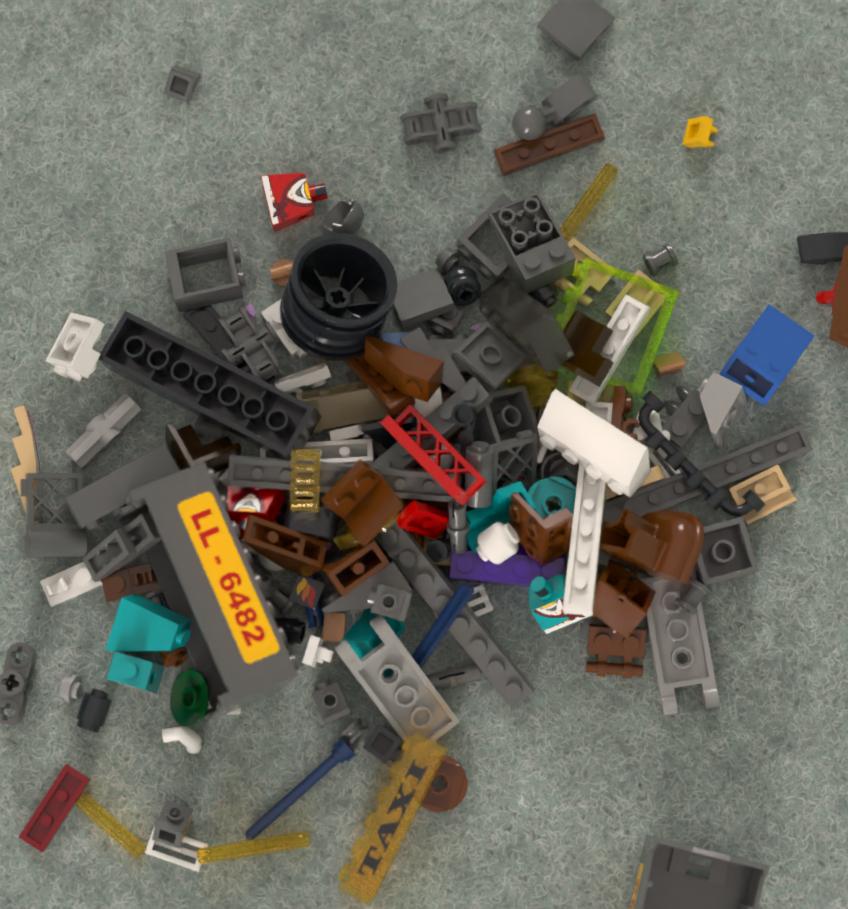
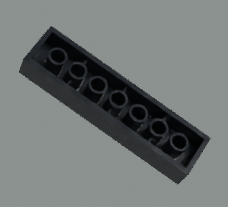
M127 311L124 312L98 358L111 371L281 459H298L322 417L314 406Z

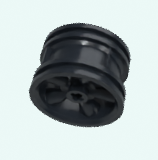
M331 233L310 240L298 251L294 258L288 282L280 302V319L286 334L300 349L321 359L343 361L363 355L365 353V338L371 336L379 339L386 316L396 297L397 276L395 269L382 250L361 237L345 233ZM320 277L339 278L337 287L326 289ZM359 288L368 297L370 302L354 303L350 295ZM305 292L315 297L314 304L308 299Z

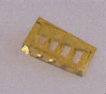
M291 450L290 510L319 511L320 450ZM297 460H313L314 465H297ZM297 472H313L314 477L297 476ZM297 484H313L314 489L297 488ZM296 496H312L313 500L296 499Z

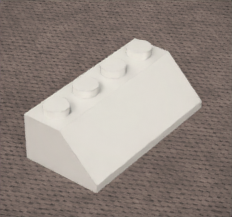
M555 389L552 392L537 426L540 442L550 450L556 449L561 452L562 456L573 465L577 463L584 467L587 474L596 480L601 478L607 482L609 488L620 495L624 493L631 498L651 473L648 448Z

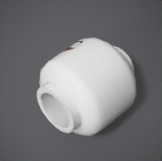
M496 522L478 535L479 546L476 549L484 561L489 560L494 564H501L518 551L520 538L510 524Z

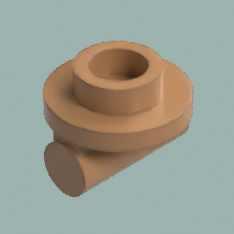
M281 259L272 266L270 273L272 280L277 285L286 286L293 261Z

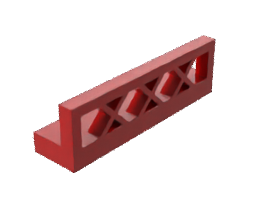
M411 404L395 420L387 415L380 422L462 506L487 482ZM413 414L418 419L417 431L406 432L401 425ZM423 425H424L429 431H423ZM423 436H434L436 438V450H424L422 448ZM441 444H442L447 450H441ZM429 455H435V461ZM441 455H453L455 457L454 469L441 468ZM460 463H461L466 469H460ZM448 474H454V480ZM460 474H472L477 479L466 491L459 486Z

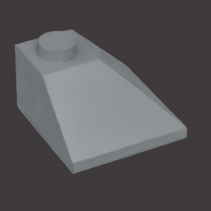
M713 372L709 379H704L699 388V393L714 443L717 448L722 449L748 402L743 386Z

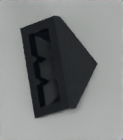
M412 414L401 427L408 432L417 422V418ZM383 419L358 423L359 430L386 449H389L397 442L380 423Z

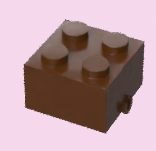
M610 558L607 567L597 575L593 615L591 616L598 617L608 625L611 631L627 638L647 614L656 591L639 580L636 572H628ZM630 575H634L633 580L629 578Z

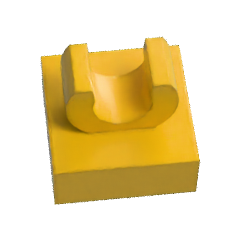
M707 116L688 119L682 145L689 148L714 146V143L709 141L710 134L717 133L718 131L716 127L712 126L713 119Z

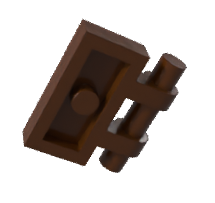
M589 624L587 654H597L598 657L597 662L586 661V672L596 673L597 676L616 674L622 675V678L642 676L643 665H633L632 657L644 658L646 629L636 627L625 638L623 635L611 631L608 625ZM607 655L623 656L622 664L607 663Z

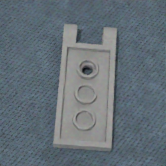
M693 570L690 578L697 580L696 570ZM657 577L640 579L656 591L645 616L662 715L678 714L674 688L699 684L701 686L704 709L719 707V695L702 603L700 602L697 606L696 614H690L674 602L677 597L681 596L688 583L684 584ZM679 653H684L687 656L686 663L680 664L677 661Z
M379 614L369 624L383 641L361 659H359L346 640L334 649L413 755L416 756L460 721L385 619ZM387 668L393 669V674L390 677L383 676V672Z

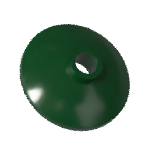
M186 670L177 677L173 684L170 695L171 711L175 720L182 726L192 727L197 725L207 712L210 692L207 680L201 672Z

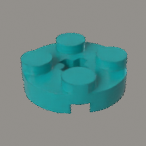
M556 476L539 480L529 489L528 494L537 507L536 513L543 520L548 515L557 513L565 508L574 514L576 488L568 480ZM553 498L558 499L557 505L561 507L560 510L549 512L545 501H551Z

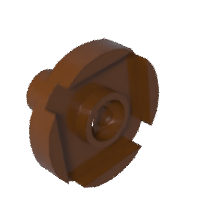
M434 755L425 758L417 765L421 769H424L426 765L428 766L420 783L417 784L418 778L413 775L411 777L412 792L414 789L416 790L414 798L422 807L429 811L444 812L453 809L462 802L467 792L468 780L464 769L455 759L446 755ZM439 775L444 776L443 781L448 785L446 788H441L440 792L434 791L435 786L431 784V780L437 779Z

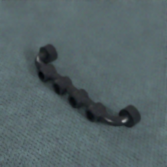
M650 390L642 397L645 403L639 411L638 420L640 427L648 435L644 440L655 451L661 448L668 455L664 460L675 471L681 468L687 474L684 480L695 491L700 487L707 494L704 500L715 511L720 507L729 515L743 516L753 509L758 513L766 505L751 489L742 496L745 500L743 504L734 505L650 422L651 412L654 410L658 414L665 407V404Z
M469 402L457 404L452 410L453 421L459 426H464V430L458 435V442L461 445L459 453L464 458H466V448L480 439L479 432L475 429L477 410ZM460 463V469H465V467ZM460 474L459 486L463 490L465 486V474ZM447 528L444 531L443 538H437L427 545L426 553L433 562H442L451 555L450 534Z

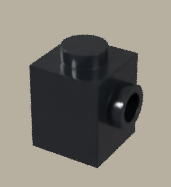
M378 724L362 747L385 764L389 760L394 763L403 750L399 746L402 740L380 724Z

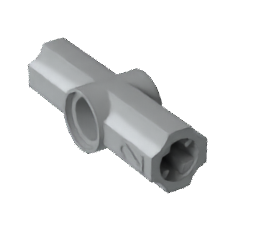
M125 393L105 413H100L92 419L85 428L86 431L65 452L84 469L103 449L110 448L112 446L110 443L115 438L119 439L121 437L122 431L142 412V409Z

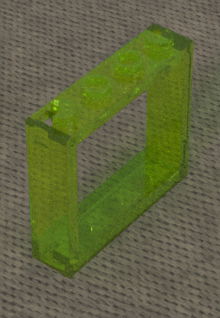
M585 257L583 262L578 260L572 275L577 277L574 288L568 286L563 302L567 303L564 314L558 313L553 326L554 329L558 330L554 340L548 339L543 354L549 356L571 318L590 268L665 295L633 383L611 376L607 383L612 386H626L628 392L641 396L680 291ZM547 358V362L560 366L559 364Z

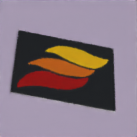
M298 574L289 600L315 610L325 584Z

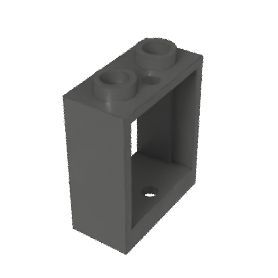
M504 193L457 239V245L459 246L457 250L460 252V255L467 261L472 259L479 265L477 268L479 273L487 280L492 278L495 282L510 269L507 260L505 259L497 267L469 240L490 220L488 212L513 202Z
M230 237L165 251L173 296L179 312L243 298L242 287H246L243 270L238 271L237 263H241L238 246H232ZM228 258L233 283L186 293L181 268Z

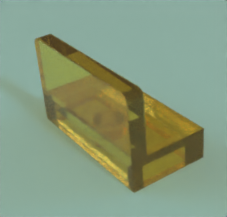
M533 364L516 370L502 385L510 388L525 385L534 410L547 406L552 392L556 389L558 372L538 364Z

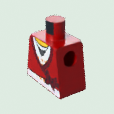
M305 173L261 176L274 232L315 216L312 202L328 199L325 183L308 186Z
M228 485L227 503L229 510L227 514L230 521L236 522L240 531L239 538L243 539L249 515L272 523L275 522L286 499L283 489Z

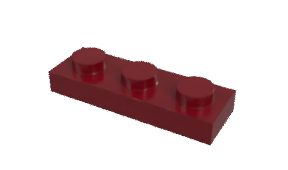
M65 764L19 835V838L40 852H45L91 779L69 764Z

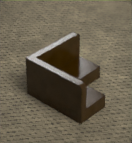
M575 310L547 358L600 387L614 363L600 355L613 330Z
M172 422L166 424L165 441L182 470L205 462L208 469L211 468L214 473L229 468L230 455L241 456L240 444H232L228 436L203 446L191 424L178 430L175 429Z

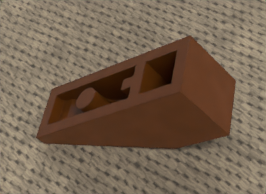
M371 336L365 338V361L402 394L428 402L443 383L444 361Z
M253 515L247 517L242 539L243 544L281 568L306 577L322 569L327 547L326 541Z

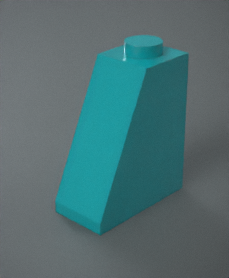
M138 594L122 597L106 650L171 651L183 647L190 638L191 631L189 629L192 620Z

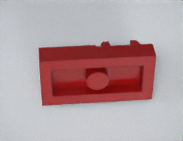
M413 501L404 508L395 520L399 528L436 539L447 528L449 513L437 509L436 506Z

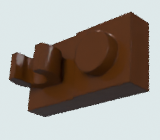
M614 386L611 425L638 441L637 434L628 433V430L632 427L639 428L638 420L628 419V413L633 411V396H629L626 386Z
M150 563L117 570L102 579L106 602L119 600L122 597L133 594L142 595L160 589Z

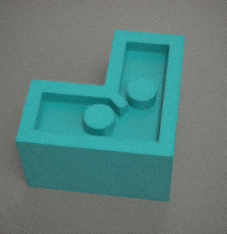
M521 481L498 489L492 498L490 506L466 512V519L469 522L467 544L473 553H478L476 549L479 546L477 538L481 532L496 522L509 524L511 494L517 492L536 512L537 507Z
M367 608L341 640V642L345 640L348 642L359 659L383 642L369 624L371 620L379 615L371 612V608ZM381 615L399 638L406 630L404 622ZM385 669L383 676L390 677L393 674V669Z

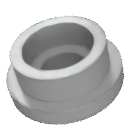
M77 675L66 676L60 686V697L64 698L68 703H74L82 697L84 692V684L81 677Z

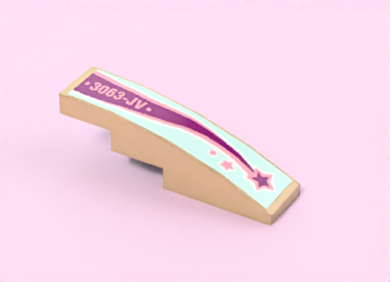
M23 405L14 408L22 435L12 438L21 465L10 469L26 512V496H21L20 479H25V474L41 473V464L32 419L28 408ZM33 480V491L40 498L41 480ZM34 499V506H35V505L38 503V501H36V500ZM40 506L34 511V523L38 522Z

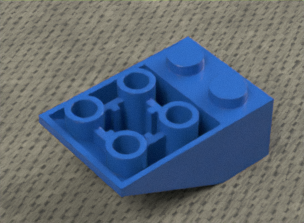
M769 304L719 375L743 386L746 394L765 406L815 335Z

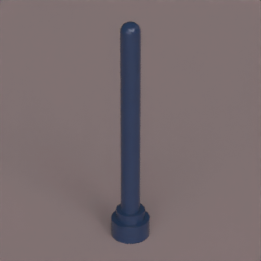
M340 738L333 745L332 754L246 831V838L249 840L255 839L339 762L341 764L344 761L349 762L356 755L352 748Z

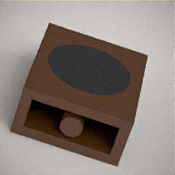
M351 533L325 552L323 566L319 571L327 583L344 597L387 566L389 561L373 539L366 546H363L358 542L354 534Z

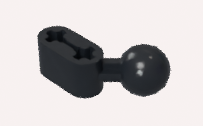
M289 502L287 510L282 506L274 523L332 543L335 540L340 516L327 508Z

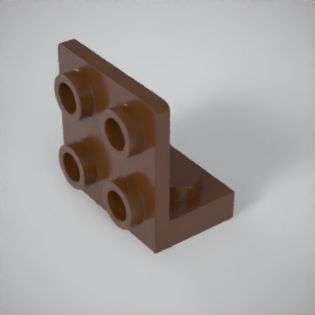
M361 459L321 499L325 507L345 520L358 542L363 546H366L403 508L402 502L383 475Z
M517 492L511 494L509 524L517 532L520 538L519 543L525 548L528 556L534 558L541 566H544L568 553L573 514L565 508L557 513L548 515L543 520Z

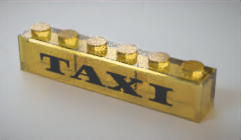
M420 732L414 733L413 737L410 735L407 737L402 747V751L405 754L401 762L396 761L389 773L392 780L388 788L383 787L376 799L379 806L375 814L371 812L368 815L363 826L367 830L362 839L358 838L355 841L350 852L354 856L350 864H345L338 875V879L341 880L338 889L366 904L374 901L449 747Z

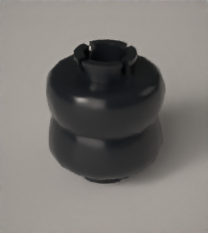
M457 266L446 274L444 283L456 305L467 306L479 298L481 284L473 269L467 266Z

